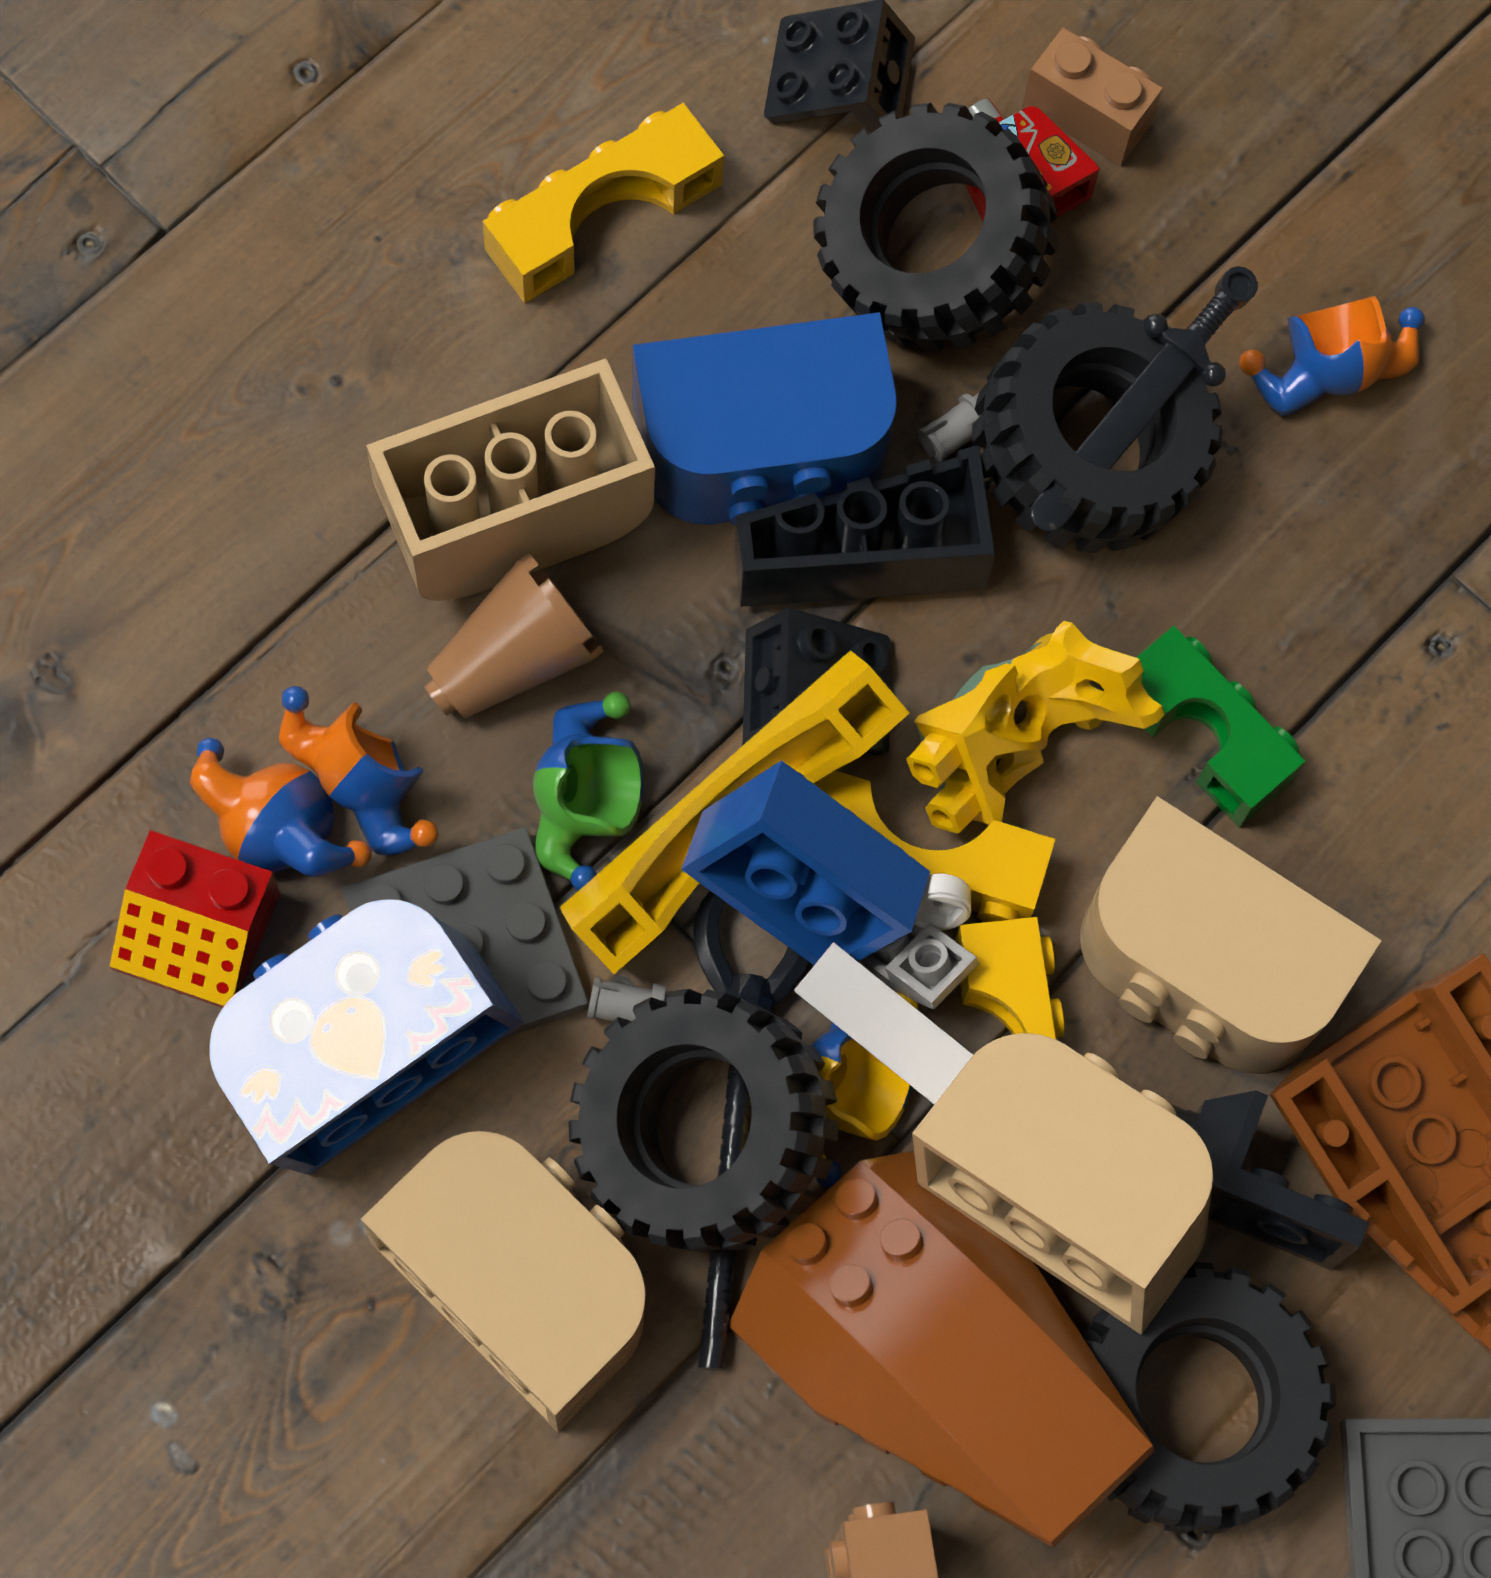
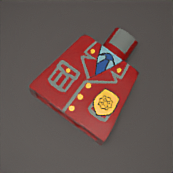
M988 98L976 102L968 109L973 117L976 113L982 111L997 119L1004 131L1010 130L1022 143L1048 184L1046 189L1055 202L1057 217L1092 198L1100 168L1038 107L1028 106L1004 119L993 102ZM965 185L982 221H984L986 198L983 192L976 187Z

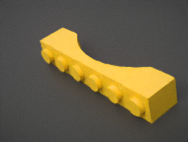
M850 650L567 900L560 909L571 929L613 974H616L665 930L675 913L699 884L698 881L682 871L681 868L703 810L781 760L795 771L804 775L807 780L815 783L834 770L861 757L909 715L910 712L875 671Z

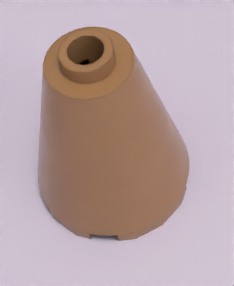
M529 551L512 565L426 668L433 680L424 687L446 716L457 710L466 719L592 662L605 652L595 637L584 644L593 636L543 568L531 575L530 571L537 567L538 563Z

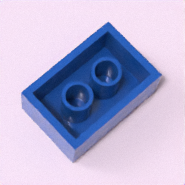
M782 760L703 810L681 868L686 874L813 965L817 963L833 942L858 962L912 932L930 874L927 868L905 853L903 849L893 844L858 818L852 811L842 806Z

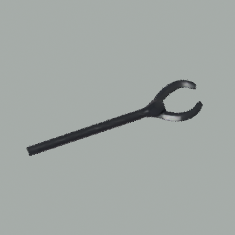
M710 891L700 903L695 915L693 930L697 957L708 982L714 991L724 992L772 1010L793 989L803 976L810 962L788 947L784 957L767 979L755 974H738L734 976L722 951L719 937V918L726 902ZM731 1064L728 1067L727 1079H729L726 1087L725 1099H727L724 1107L723 1119H725V1122L722 1126L721 1139H723V1142L720 1146L719 1159H721V1162L718 1166L717 1177L727 1171L737 1160L746 1144L749 1131L747 1126L748 1121H750L751 1111L749 1092L742 1076ZM720 1249L719 1253H710L708 1288H706V1308H704L703 1315L704 1329H702L698 1364L700 1369L725 1371L729 1334L727 1327L730 1324L731 1311H729V1308L732 1304L733 1294L731 1287L734 1283L735 1270L733 1268L736 1263L737 1251Z

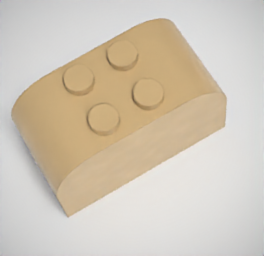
M606 358L366 445L374 487L417 590L423 598L428 600L445 601L459 599L493 588L512 565L528 551L538 563V566L530 571V573H533L541 568L544 569L605 546L626 535L641 524L654 506L655 466Z
M1158 796L1106 871L1085 913L1080 932L1081 950L1089 970L1105 988L1120 997L1118 1002L1126 1012L1143 1022L1151 1023L1152 1020L1160 1023L1175 1033L1173 1036L1174 1041L1182 1049L1195 1057L1206 1059L1210 1056L1228 1068L1255 1074L1281 1069L1292 1063L1303 1053L1334 1016L1382 941Z
M1020 1033L998 1038L983 1046L970 1058L912 1133L917 1182L920 1186L1141 1335L1196 1261L1204 1246L1213 1182L1212 1162L1204 1142L1192 1127L1176 1116L1175 1109L1168 1101L1150 1090H1143L1141 1093L1119 1080L1116 1070L1108 1062L1095 1054L1086 1053L1082 1056L1060 1041L1039 1034Z
M476 1131L453 1136L437 1145L361 1218L362 1224L370 1243L559 1432L629 1361L638 1347L643 1332L645 1312V1286L640 1268L620 1239L625 1234L620 1225L599 1205H595L588 1211L573 1193V1190L577 1187L573 1179L553 1159L548 1157L541 1164L522 1145L497 1133Z

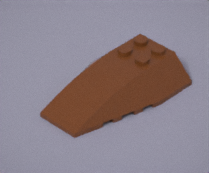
M1482 953L1402 994L1300 1062L1269 1095L1333 1197L1352 1206L1353 1216L1368 1221L1365 1233L1491 1355V963L1486 955Z
M914 1151L861 1160L808 1207L804 1213L798 1216L786 1229L768 1243L760 1252L730 1320L729 1327L731 1331L817 1416L835 1426L840 1424L860 1435L865 1443L886 1455L892 1453L919 1468L922 1475L943 1487L949 1485L972 1498L975 1505L1052 1548L1062 1541L1155 1451L1149 1438L1035 1263L920 1186L917 1182Z

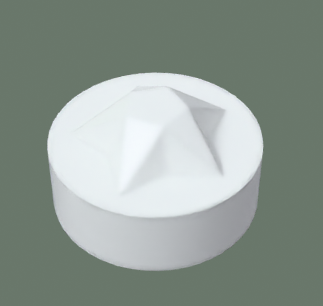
M929 874L914 924L925 928L931 923L940 931L949 930L963 924L971 915V889L969 885L961 878L953 875Z

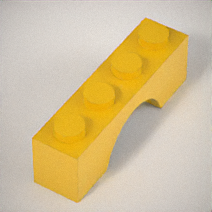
M684 102L668 112H655L648 116L639 125L637 130L619 141L609 140L600 144L591 152L588 159L568 171L564 169L557 170L548 175L538 188L517 201L509 199L496 206L490 212L488 218L482 221L485 251L525 304L575 274L573 238L578 227L589 214L603 205L620 200L650 202L675 214L722 186L724 154Z
M834 770L813 783L893 844L903 849L905 853L927 868L930 874H949L964 880L971 889V910L978 912L977 917L981 921L993 922L1031 918L1055 843L1054 838L993 820L978 837L965 845L948 850L922 849L902 841L885 826L874 806L871 781Z
M1037 917L960 925L954 941L976 956L979 963L960 982L962 1003L991 1014L1002 1022L1011 1034L1032 1033L1044 1035L1055 1040L1056 1038L1063 1037L1064 1017L1062 1005L1059 998L1050 999L1046 975L1054 974L1053 946L1049 936L1040 937Z

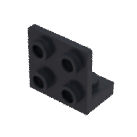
M873 0L783 17L778 30L764 117L771 124L851 111L870 134L882 126L879 121L880 117L896 110L902 118L915 36L885 0Z
M787 608L747 628L742 746L850 650L865 661L890 689L891 640L889 636L793 608ZM889 732L866 753L879 756L888 752Z

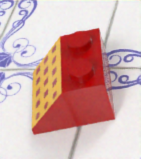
M150 830L124 891L110 961L111 970L223 1008L235 994L242 990L280 897V891L273 872Z

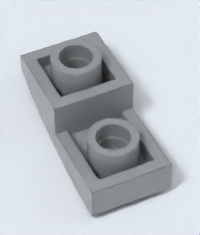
M931 923L925 928L914 924L912 932L858 961L887 986L911 1000L935 1009L979 964L976 956Z

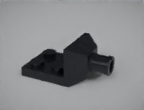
M1254 1090L1205 1100L1196 1112L1172 1105L1176 1111V1116L1186 1122L1200 1136L1211 1158L1213 1182L1209 1220L1329 1270L1335 1268L1360 1247L1369 1222L1353 1216V1208L1346 1202L1324 1194H1316L1314 1199L1288 1189L1290 1182L1286 1178L1266 1169L1252 1168L1250 1173L1241 1169L1268 1095Z

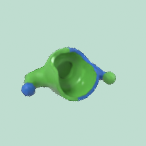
M612 692L601 701L568 705L557 710L553 718L552 745L544 752L534 772L533 792L536 804L541 811L536 836V856L538 862L544 869L570 880L577 892L597 874L591 866H579L572 858L571 848L574 843L582 836L606 837L625 835L631 831L637 821L642 805L644 791L643 764L640 752L634 742L619 738L593 736L591 733L592 728L602 719L607 717L622 719L629 713L631 706L629 698L620 692Z

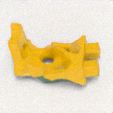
M1063 621L1053 633L1040 637L1024 654L1001 663L982 666L958 691L952 701L918 715L914 722L922 742L906 760L912 776L921 784L940 788V792L925 807L931 824L936 828L958 834L972 820L989 825L993 820L1002 822L1006 799L1005 793L1017 781L1044 763L1041 750L1047 746L1048 736L1053 729L1062 724L1075 723L1080 728L1091 730L1098 727L1104 720L1142 729L1158 723L1165 714L1162 705L1154 701L1142 685V673L1144 670L1140 659L1099 646L1089 641L1072 622ZM1092 681L1099 683L1104 691L1096 689L1090 683ZM1023 701L1026 717L1021 723L1015 725L1014 712L1019 702ZM1001 759L999 764L996 766V761Z

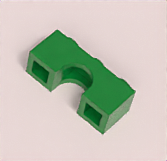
M1172 626L1136 657L1140 659L1144 670L1142 673L1144 689L1154 701L1162 705L1165 714L1158 723L1145 728V730L1154 737L1168 724L1176 720L1191 719L1203 723L1214 733L1218 742L1219 752L1206 763L1196 783L1239 828L1294 781L1306 762L1300 756V749L1294 738L1279 726L1272 727L1256 710V703L1251 694L1238 682H1229L1212 665V657L1200 641L1192 636L1185 637L1175 626Z

